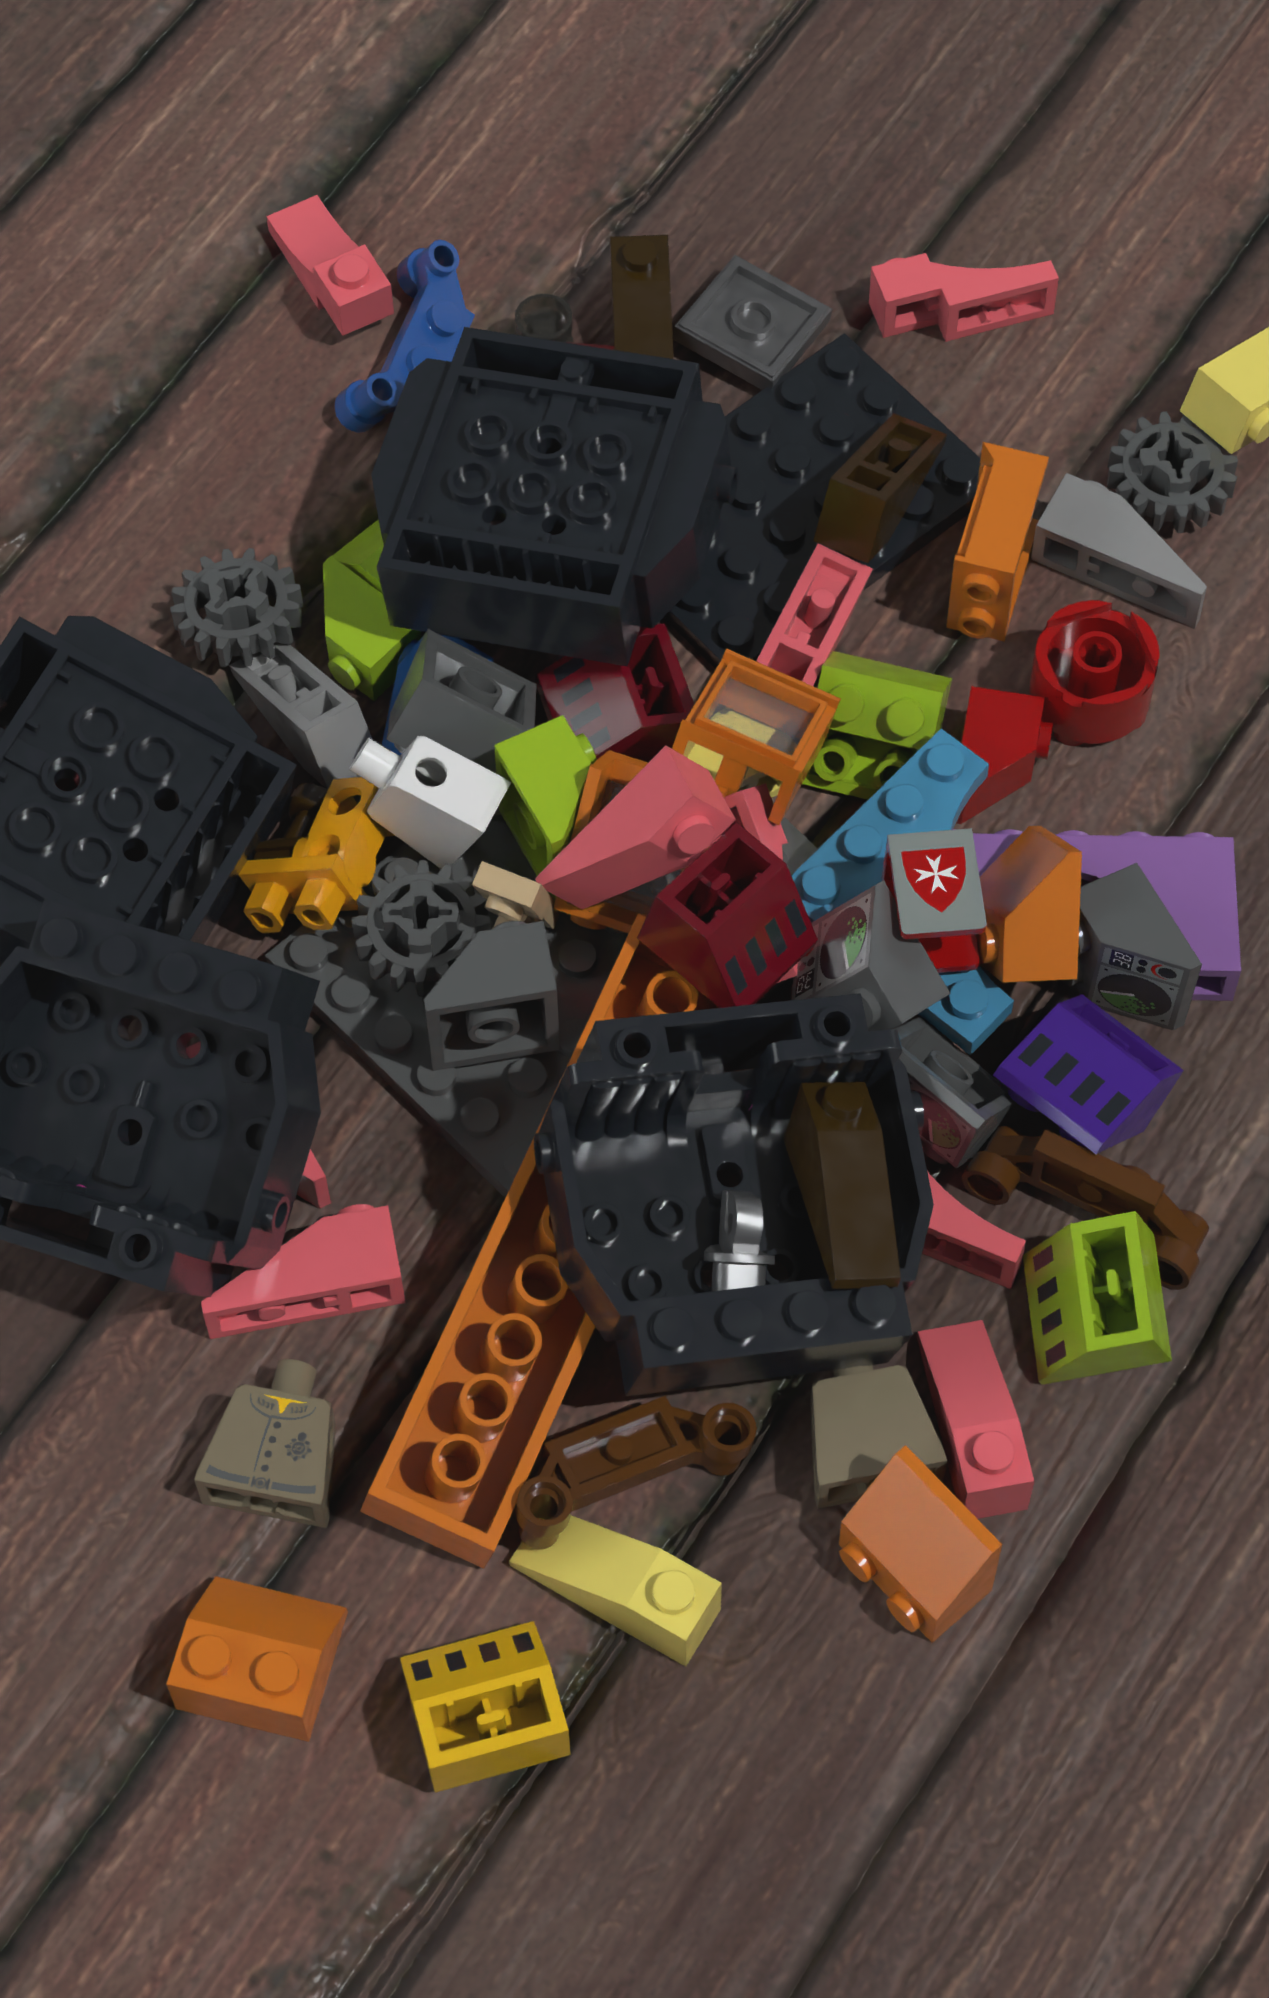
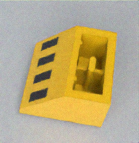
M534 1621L400 1657L435 1793L571 1755L568 1726L551 1666Z

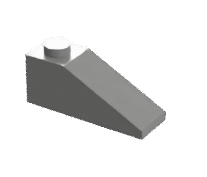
M1066 473L1036 525L1031 560L1195 629L1200 620L1207 589L1205 583L1121 495L1109 491L1098 482L1085 481Z
M277 641L273 644L275 657L269 659L261 652L252 654V666L245 667L241 659L229 665L233 676L300 765L322 786L329 789L333 779L360 777L349 769L369 737L372 738L358 702L291 645L281 644Z

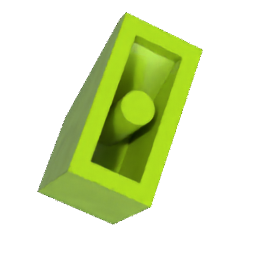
M331 555L323 563L325 637L329 657L328 668L342 686L349 690L357 688L371 700L375 701L395 682L397 664L401 653L412 640H420L422 638L421 631L390 626L383 594Z

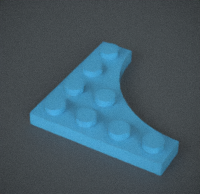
M941 728L791 875L810 922L812 923L882 881L887 835L953 830L968 800L988 777L989 764ZM980 966L976 970L939 973L950 994L918 1014L969 1055L1012 1013L1014 1000L1001 990Z

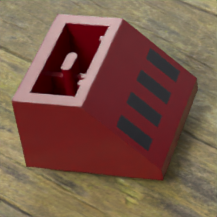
M665 623L657 624L653 629L640 627L628 667L564 656L537 673L535 679L548 721L563 715L575 736L583 733L588 738L597 759L608 750L649 763L665 745L672 749L682 719L685 720L694 706Z
M737 822L655 897L637 936V939L719 1008L755 1004L818 941L787 864Z

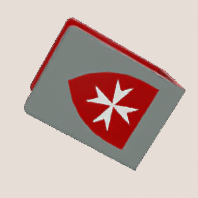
M972 828L887 835L882 881H885L896 900L901 937L903 939H919L938 973L976 970L980 962L976 934L985 932L987 922Z

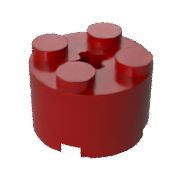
M1100 600L1076 602L1061 608L1047 621L1046 627L1038 637L1035 647L1029 692L1033 696L1045 697L1041 721L1053 723L1052 731L1058 741L1068 746H1079L1083 743H1106L1120 739L1142 726L1150 707L1158 670L1160 653L1156 636L1148 623L1131 611L1129 617L1124 613L1112 610V603Z

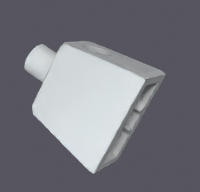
M417 736L400 756L369 737L349 769L379 788L367 809L368 815L439 868H442L445 864L452 865L485 832L511 784L504 777L425 736Z

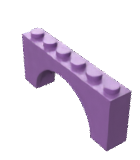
M1008 829L994 834L973 833L979 877L1023 833L1022 831ZM1076 830L1064 831L1056 835L1082 851L1081 886L1138 863L1202 963L1192 1000L1233 1001L1241 973L1233 837H1214L1203 832L1190 833L1183 837L1151 836L1148 833L1139 831L1127 832L1120 836L1088 835L1085 832Z

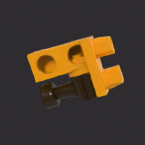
M362 777L333 779L329 789L313 783H302L295 787L287 806V812L293 821L284 836L260 842L255 849L254 859L247 860L238 874L251 891L244 907V913L259 932H280L288 914H295L303 926L309 927L312 930L332 929L340 911L358 910L357 899L359 895H367L363 887L369 885L376 870V855L385 837L395 836L373 820L367 813V809L379 789ZM361 795L358 804L352 796Z

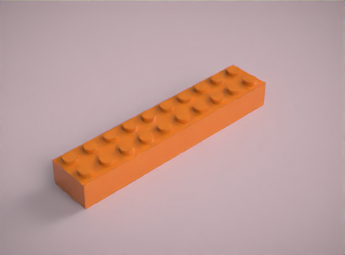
M639 913L567 1067L577 1062L595 1021L719 1008L637 939L646 919L645 916ZM544 1114V1116H543V1118H542V1121H541V1123H540V1125H539V1127H538L536 1133L539 1132V1129H540V1127H541V1124H542V1122H543V1119H544V1117H545V1114ZM534 1138L360 1512L483 1569L495 1552L517 1503L519 1491L530 1474L595 1329V1325L560 1275L544 1175L538 1172L535 1161Z

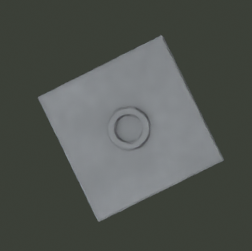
M734 255L675 325L673 340L762 390L766 387L772 389L777 381L793 368L830 322L832 308Z

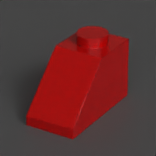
M971 686L961 743L989 764L988 777L972 794L961 811L956 822L957 824L966 822L1031 782L1035 758L1047 760L1053 723L1041 721L1045 697Z

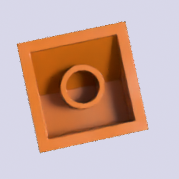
M1028 826L980 876L987 924L984 933L976 934L980 958L979 965L1002 983L1077 979L1082 851L1042 826Z
M905 1445L895 1453L841 1521L839 1546L842 1549L839 1551V1554L847 1568L859 1580L866 1583L872 1579L889 1597L886 1600V1604L892 1615L904 1628L910 1632H915L919 1629L933 1643L992 1591L1003 1544Z
M215 1576L186 1620L166 1683L175 1708L309 1742L348 1614L347 1608Z

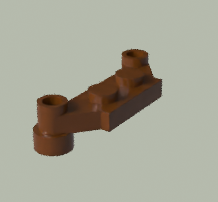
M1009 1126L997 1127L984 1151L976 1152L973 1155L961 1178L964 1187L973 1196L993 1205L1007 1203L1018 1182H1027L1099 1217L1136 1211L1154 1233L1161 1286L1169 1289L1181 1290L1188 1286L1200 1262L1197 1253L1209 1232V1226L1201 1216L1192 1211L1179 1209L1164 1193L1166 1185L1153 1180L1144 1170L1132 1165H1121L1046 1129L1042 1136H1025L1017 1129Z
M665 1395L544 1443L542 1457L545 1465L539 1476L531 1478L524 1483L517 1498L515 1515L519 1524L521 1540L527 1546L534 1549L549 1548L557 1541L559 1533L568 1525L571 1512L692 1463L703 1465L709 1472L715 1475L724 1476L733 1473L739 1467L741 1460L752 1449L757 1430L754 1417L746 1408L735 1403L717 1404L703 1415L672 1407Z

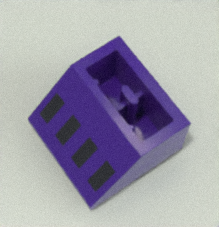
M1082 994L1058 1003L998 1066L993 1076L1009 1087L1008 1094L1017 1104L1030 1111L1043 1113L1060 1126L1059 1133L1063 1138L1098 1154L1144 1132L1184 1070Z

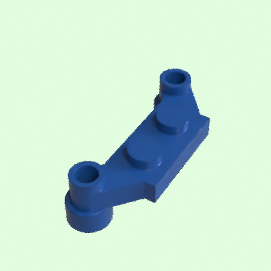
M436 240L427 248L414 250L399 263L397 268L398 283L402 290L414 298L380 373H375L366 380H358L351 383L336 397V416L347 429L357 433L366 432L379 423L385 414L395 412L409 372L426 358L452 362L464 327H470L475 314L465 307L456 273V268L459 265V255L451 243L445 240Z

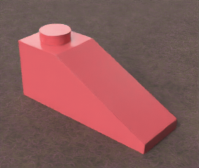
M817 544L756 661L817 688L822 665L831 653L835 651L873 568L821 544Z
M665 745L549 863L535 880L542 884L546 891L583 910L689 866L736 819L709 770Z
M356 1204L341 1209L337 1215L322 1217L283 1244L280 1251L263 1268L247 1269L215 1291L211 1297L202 1300V1312L209 1338H221L405 1303L388 1205L374 1208L367 1204Z
M983 1320L917 1331V1340L955 1496L977 1519L1028 1510L1034 1477L1019 1418Z

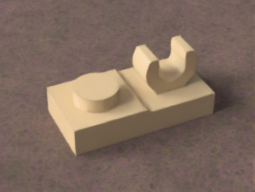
M481 862L472 886L483 898L487 899L484 908L498 915L494 927L508 921H522L527 924L544 921L545 927L554 929L561 911L553 909L555 900L542 884L486 862Z

